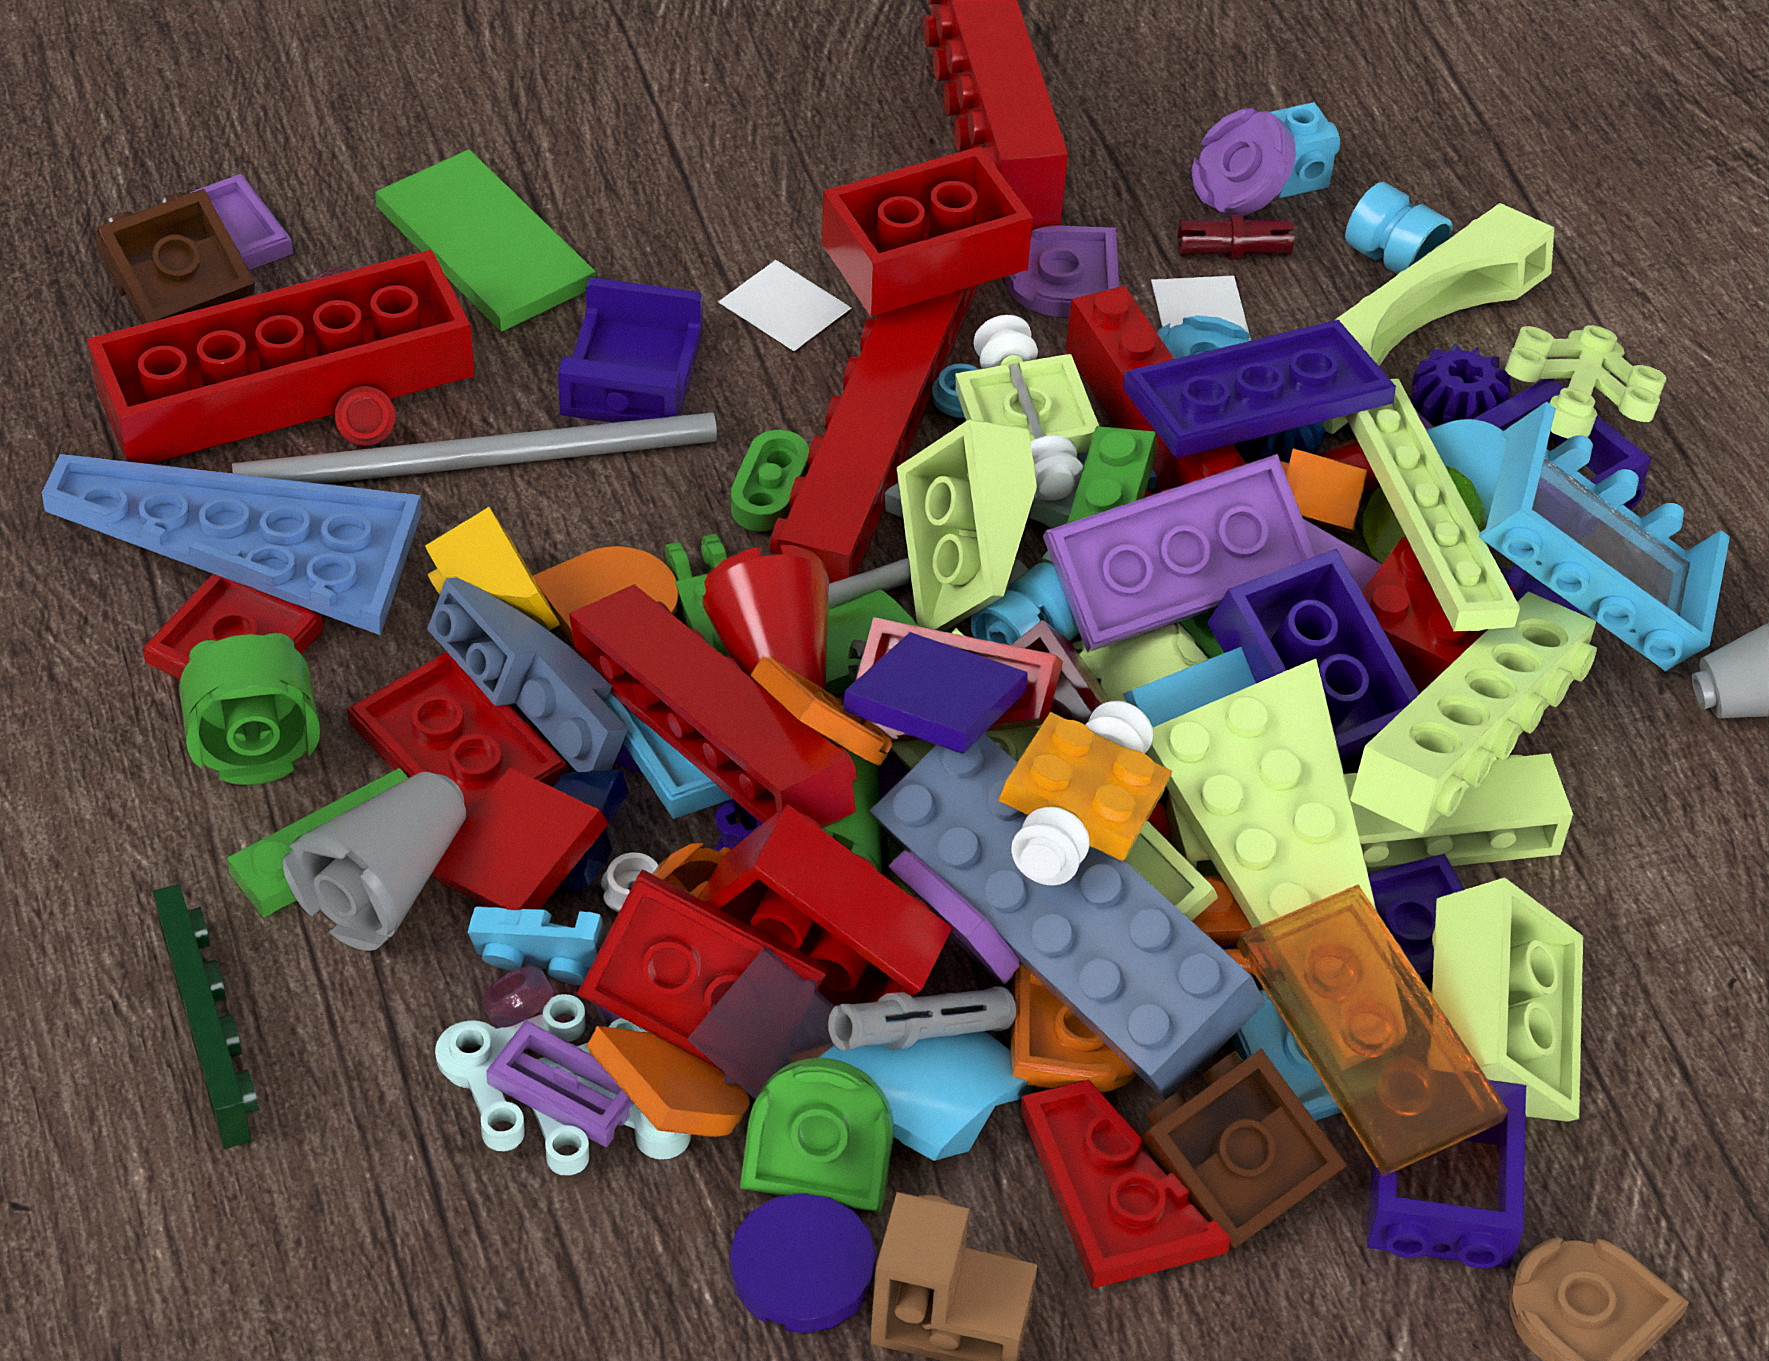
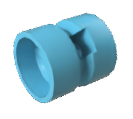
M1380 182L1370 188L1358 202L1347 224L1345 240L1346 244L1375 261L1383 259L1386 268L1399 274L1433 251L1436 246L1450 239L1453 226L1452 221L1424 204L1414 207L1409 202L1408 195L1386 182Z
M1044 562L1034 565L1013 581L1008 590H1005L1004 597L973 614L971 617V631L974 638L1006 645L1014 643L1042 620L1046 621L1069 641L1079 634L1053 564Z

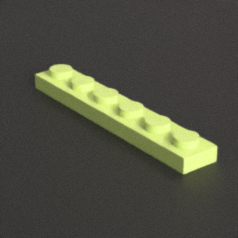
M1390 379L1396 386L1394 403L1345 416L1453 631H1480L1484 629L1515 627L1520 606L1486 542L1479 538L1480 531L1400 380Z

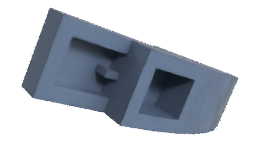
M457 577L446 578L427 630L495 706L516 703L586 783L607 780L628 732V727L605 703L612 686L572 648L536 621Z

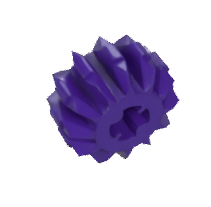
M1454 343L1449 352L1432 349L1430 356L1426 360L1420 361L1418 369L1414 372L1411 385L1413 390L1410 400L1414 409L1433 427L1457 420H1472L1510 399V375L1506 370L1500 368L1499 357L1484 358L1480 355L1479 346L1469 352L1463 351Z

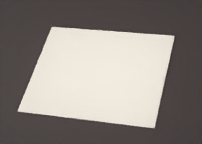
M777 260L718 301V303L793 351H796L851 309L844 302Z
M1234 276L1151 280L1162 327L1170 323V328L1175 325L1183 324V318L1199 315L1222 318L1241 326L1249 333Z

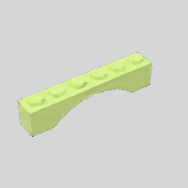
M1499 203L1478 219L1473 220L1467 227L1443 244L1436 246L1433 251L1409 268L1401 271L1378 290L1364 297L1358 304L1335 320H1339L1376 364L1380 366L1390 350L1407 335L1430 321L1458 310L1486 303L1516 300L1548 277L1552 271L1554 227ZM1346 416L1323 421V428L1328 433L1333 434L1346 425L1348 420Z

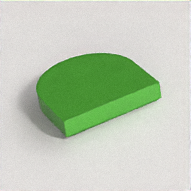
M803 1059L778 1070L761 1088L750 1113L740 1188L781 1196L805 1193L829 1197L848 1208L881 1213L885 1200L894 1138L892 1110L885 1094L866 1073L851 1064L835 1059Z

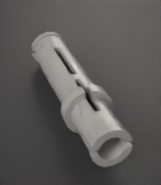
M1002 986L986 990L943 993L914 998L905 992L887 993L879 998L878 1002L855 1005L841 1004L834 1007L829 1016L828 1028L832 1042L841 1050H851L856 1047L883 1044L890 1050L911 1047L919 1039L957 1036L959 1034L989 1030L1003 1031V1029H1008L1012 1026L1016 1015V1005L1012 994ZM959 1013V1014H955V1015L943 1016V1015H945V1014ZM903 1019L905 1020V1021H897V1022H888V1021L903 1020Z

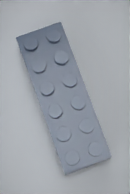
M985 733L965 753H959L936 745L870 810L871 814L895 845L902 851L906 850L908 853L912 851L991 923L1017 955L1020 963L1164 1100L1168 1099L1265 1004L1252 976L1125 860L1122 862L1089 846L1086 857L1080 862L1077 872L1069 881L1060 885H1044L1028 878L1019 870L1012 856L1013 839L1018 831L1022 829L1028 815L998 801L1005 782L1017 762Z

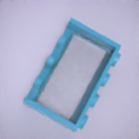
M1545 402L1500 433L1508 440L1486 529L1479 533V538L1593 620H1596V622L1660 668L1667 671L1710 646L1730 536L1720 530L1687 551L1668 538L1682 527L1684 510L1680 505L1675 503L1663 504L1643 518H1640L1623 505L1636 495L1639 477L1635 472L1627 469L1619 470L1597 485L1577 472V470L1590 461L1593 444L1589 438L1580 435L1573 436L1552 451L1546 449L1556 408Z

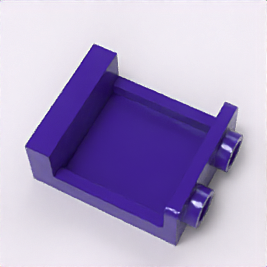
M590 278L586 286V314L572 358L563 356L558 371L560 415L612 423L680 416L703 336L702 294L697 291Z

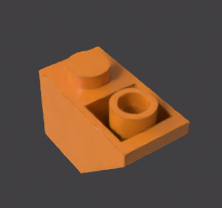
M1293 449L1290 463L1280 462L1302 518L1311 524L1353 533L1367 478V470Z

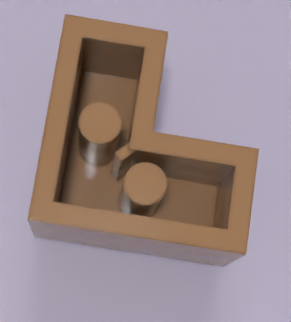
M897 1192L875 1270L870 1344L940 1361H1018L1033 1302L1038 1264L1021 1261L1015 1255L1005 1251L992 1250L982 1252L966 1248L970 1208L953 1205L948 1200L935 1195H921L917 1197Z

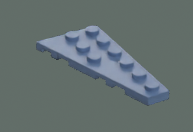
M66 454L59 455L42 491L45 512L380 636L422 514L421 495Z

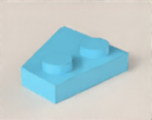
M475 907L467 931L477 954L482 955V960L487 964L510 971L521 970L523 964L548 969L547 973L552 978L573 985H582L607 937L601 915L597 913L579 912L576 926L571 928L550 923L552 915L546 910H508L495 907Z

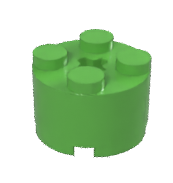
M270 633L265 636L238 635L219 641H202L190 651L189 662L180 679L179 692L187 750L197 766L202 769L203 763L207 767L218 771L220 780L231 784L256 785L285 777L294 771L293 762L299 759L307 750L308 756L312 754L319 742L320 725L310 669L304 657L295 649L293 640L281 633Z

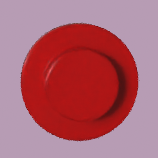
M370 386L355 387L347 391L337 403L335 409L336 426L341 435L349 442L358 446H373L385 440L393 430L395 409L389 397L381 390Z

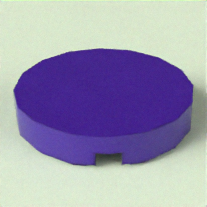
M805 1193L776 1197L751 1211L736 1230L730 1253V1273L735 1294L750 1314L766 1324L768 1318L774 1323L784 1324L786 1331L798 1333L830 1329L853 1316L865 1301V1295L871 1288L876 1263V1253L870 1231L853 1210L829 1197Z

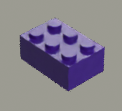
M1337 548L1228 589L1208 621V625L1224 653L1242 647L1256 683L1313 659L1317 660L1342 767L1361 760L1365 745L1419 695Z

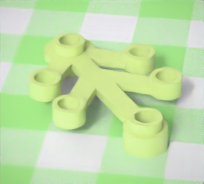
M1593 325L1585 326L1583 330L1572 331L1568 339H1554L1550 333L1540 328L1522 327L1505 367L1509 375L1525 382H1537L1539 379L1571 378L1569 387L1563 388L1558 396L1551 398L1549 403L1556 408L1551 432L1567 439L1577 435L1589 437L1597 417V411L1593 408L1595 399L1591 396L1594 386L1619 406V411L1623 415L1636 421L1650 422L1653 420L1659 405V397L1667 379L1662 372L1645 365L1632 366L1623 358L1624 349L1616 342L1617 336L1605 328ZM1548 357H1567V359H1547V358H1548ZM1610 373H1612L1621 381H1623L1626 384V387L1622 383H1620L1616 378H1614Z

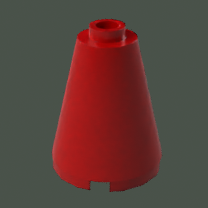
M780 545L783 555L762 557L760 547L747 549L723 560L709 572L704 581L706 592L704 596L702 595L704 610L728 656L734 659L740 669L757 682L751 676V673L763 656L766 658L770 656L826 690L829 578L824 562L812 551L794 545Z

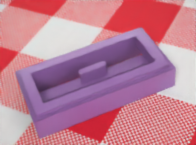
M525 1020L486 1070L487 1084L563 1125L580 1128L589 1139L606 1148L614 1138V1129L617 1125H624L630 1116V1108L634 1104L592 1054ZM527 1047L617 1096L612 1100L578 1082V1078L559 1067L552 1068L523 1053V1050Z

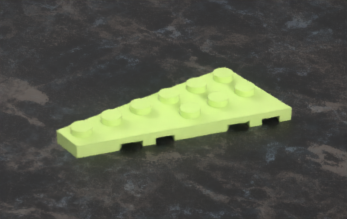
M1317 660L1308 661L1153 727V741L1146 752L1147 756L1155 763L1173 771L1166 787L1340 1072H1346L1400 1047L1406 1035Z

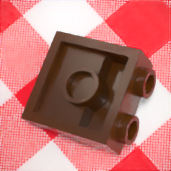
M205 189L190 194L182 192L171 194L162 199L157 206L135 214L132 212L116 214L103 225L97 227L96 250L120 295L128 296L142 324L227 303L254 294L255 282Z
M1262 1049L1245 1061L1242 1060L1236 1050L1220 1060L1201 1075L1209 1085L1202 1092L1187 1101L1182 1093L1178 1091L1145 1116L1153 1127L1141 1136L1143 1144L1166 1175L1173 1173L1189 1190L1190 1199L1209 1223L1215 1219L1231 1237L1229 1252L1347 1166Z

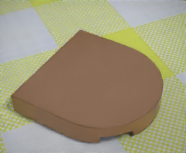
M1558 1237L1540 1243L1530 1250L1519 1264L1509 1294L1510 1316L1517 1333L1527 1347L1543 1361H1637L1684 1315L1689 1304L1685 1298L1631 1254L1619 1246L1601 1239H1597L1596 1243L1577 1240L1563 1241V1238Z

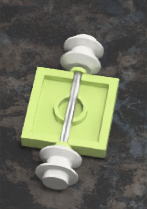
M1015 315L994 317L982 324L974 336V348L980 356L982 369L955 373L956 393L966 421L970 419L1029 430L1037 484L1034 499L1040 501L1063 499L1078 488L1083 466L1077 459V453L1089 451L1095 428L1099 426L1071 354L1036 359L1038 349L1035 341L1031 338V330L1028 323Z

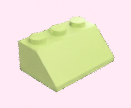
M1505 877L1437 898L1436 923L1432 935L1434 964L1433 984L1429 995L1431 1025L1430 1045L1426 1056L1428 1072L1526 1085L1525 1116L1565 1122L1579 1119L1583 936Z

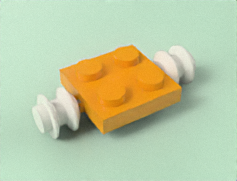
M1122 701L1105 702L1093 711L1085 725L1075 720L1064 719L1050 712L1005 782L998 801L1028 815L1022 829L1018 831L1013 839L1012 856L1019 870L1031 880L1044 885H1060L1069 881L1077 872L1080 862L1086 857L1089 846L1124 862L1164 792L1173 772L1155 763L1145 754L1153 741V729L1149 719L1140 709Z

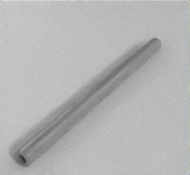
M714 412L239 462L232 463L233 474L328 484L717 442V428Z

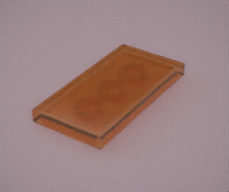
M1359 884L1240 934L1236 945L1383 1177L1503 1122L1508 1109Z

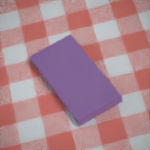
M1277 454L1046 530L1043 535L1087 653L1215 610L1228 589L1317 556Z

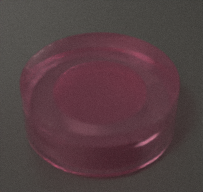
M533 966L523 967L508 973L492 984L484 993L481 1006L494 1027L506 1028L516 1025L540 1011L550 1001L554 991L540 968Z

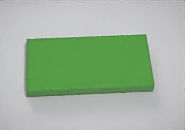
M470 149L375 191L376 207L421 252L433 251L445 276L500 332L586 292L588 280L596 278V271Z

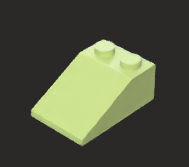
M969 419L897 467L915 612L919 627L944 632L1004 597L1037 489L1035 462L1032 457L1029 430Z

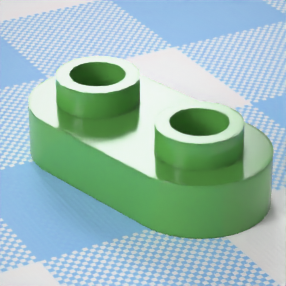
M771 430L758 435L752 441L731 488V514L740 526L752 531L773 530L778 518L787 519L790 513L789 498L793 483L797 476L806 477L808 473L809 446L801 436L787 430Z

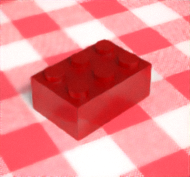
M981 146L823 191L822 245L870 317L1028 270L1033 217Z
M789 804L722 856L699 897L702 901L828 966L827 974L810 1004L811 1007L828 1019L833 1008L841 1004L855 1005L878 1002L879 998L887 993L905 992L912 997L920 992L953 928L934 914L925 902L910 896L878 872L869 860L855 855L823 831L822 827L814 819L799 813Z

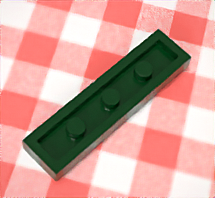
M180 884L153 890L162 936L222 1147L227 1149L251 1142L246 1114L259 1110L249 1070L235 1072L231 1057L242 1055V1049L233 1015L228 1014L219 1017L216 1009V1002L226 1000L217 961L212 960L203 963L199 949L210 947L202 910L200 907L187 910Z

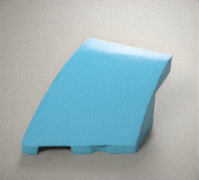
M959 1013L945 1014V1015H943V1016L955 1015V1014H959ZM903 1019V1020H895V1021H888V1022H897V1021H905V1020ZM986 1031L959 1034L957 1036L919 1039L914 1045L904 1049L890 1050L883 1044L861 1046L851 1050H841L833 1046L819 1057L851 1064L872 1078L885 1094L892 1110L894 1137L904 1145L934 1161L969 1152L996 1105L1020 1100L1022 1096L1031 1094L1035 1087L1026 1085L1027 1080L1012 1076L1010 1050Z

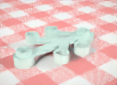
M569 994L552 997L544 1005L542 1015L526 1019L567 1042L578 1039L583 1034L586 1026L583 1003L577 997ZM561 1014H569L575 1017V1019L567 1023H560L554 1020L556 1016ZM619 1018L609 1025L610 1028L648 1032L623 1018ZM525 1020L498 1029L482 1021L459 1022L446 1029L439 1037L435 1049L437 1065L443 1075L452 1083L463 1088H470L481 1115V1131L484 1143L496 1151L512 1150L522 1142L525 1135L523 1113L517 1105L505 1102L502 1091L487 1084L486 1070ZM588 1043L577 1046L590 1053V1050L587 1048ZM467 1048H479L478 1051L473 1053L462 1052V1050ZM546 1057L537 1059L552 1068L559 1067L578 1078V1082L612 1100L617 1096ZM635 1104L631 1106L630 1116L624 1123V1125L634 1128L637 1147L651 1158L670 1159L676 1157L690 1143L691 1134L658 1131ZM532 1108L546 1141V1160L550 1169L560 1175H574L582 1171L589 1161V1141L585 1132L575 1126L563 1125ZM500 1121L514 1124L511 1129L502 1132L491 1128ZM564 1145H572L579 1149L575 1154L569 1156L560 1155L556 1152L559 1147Z

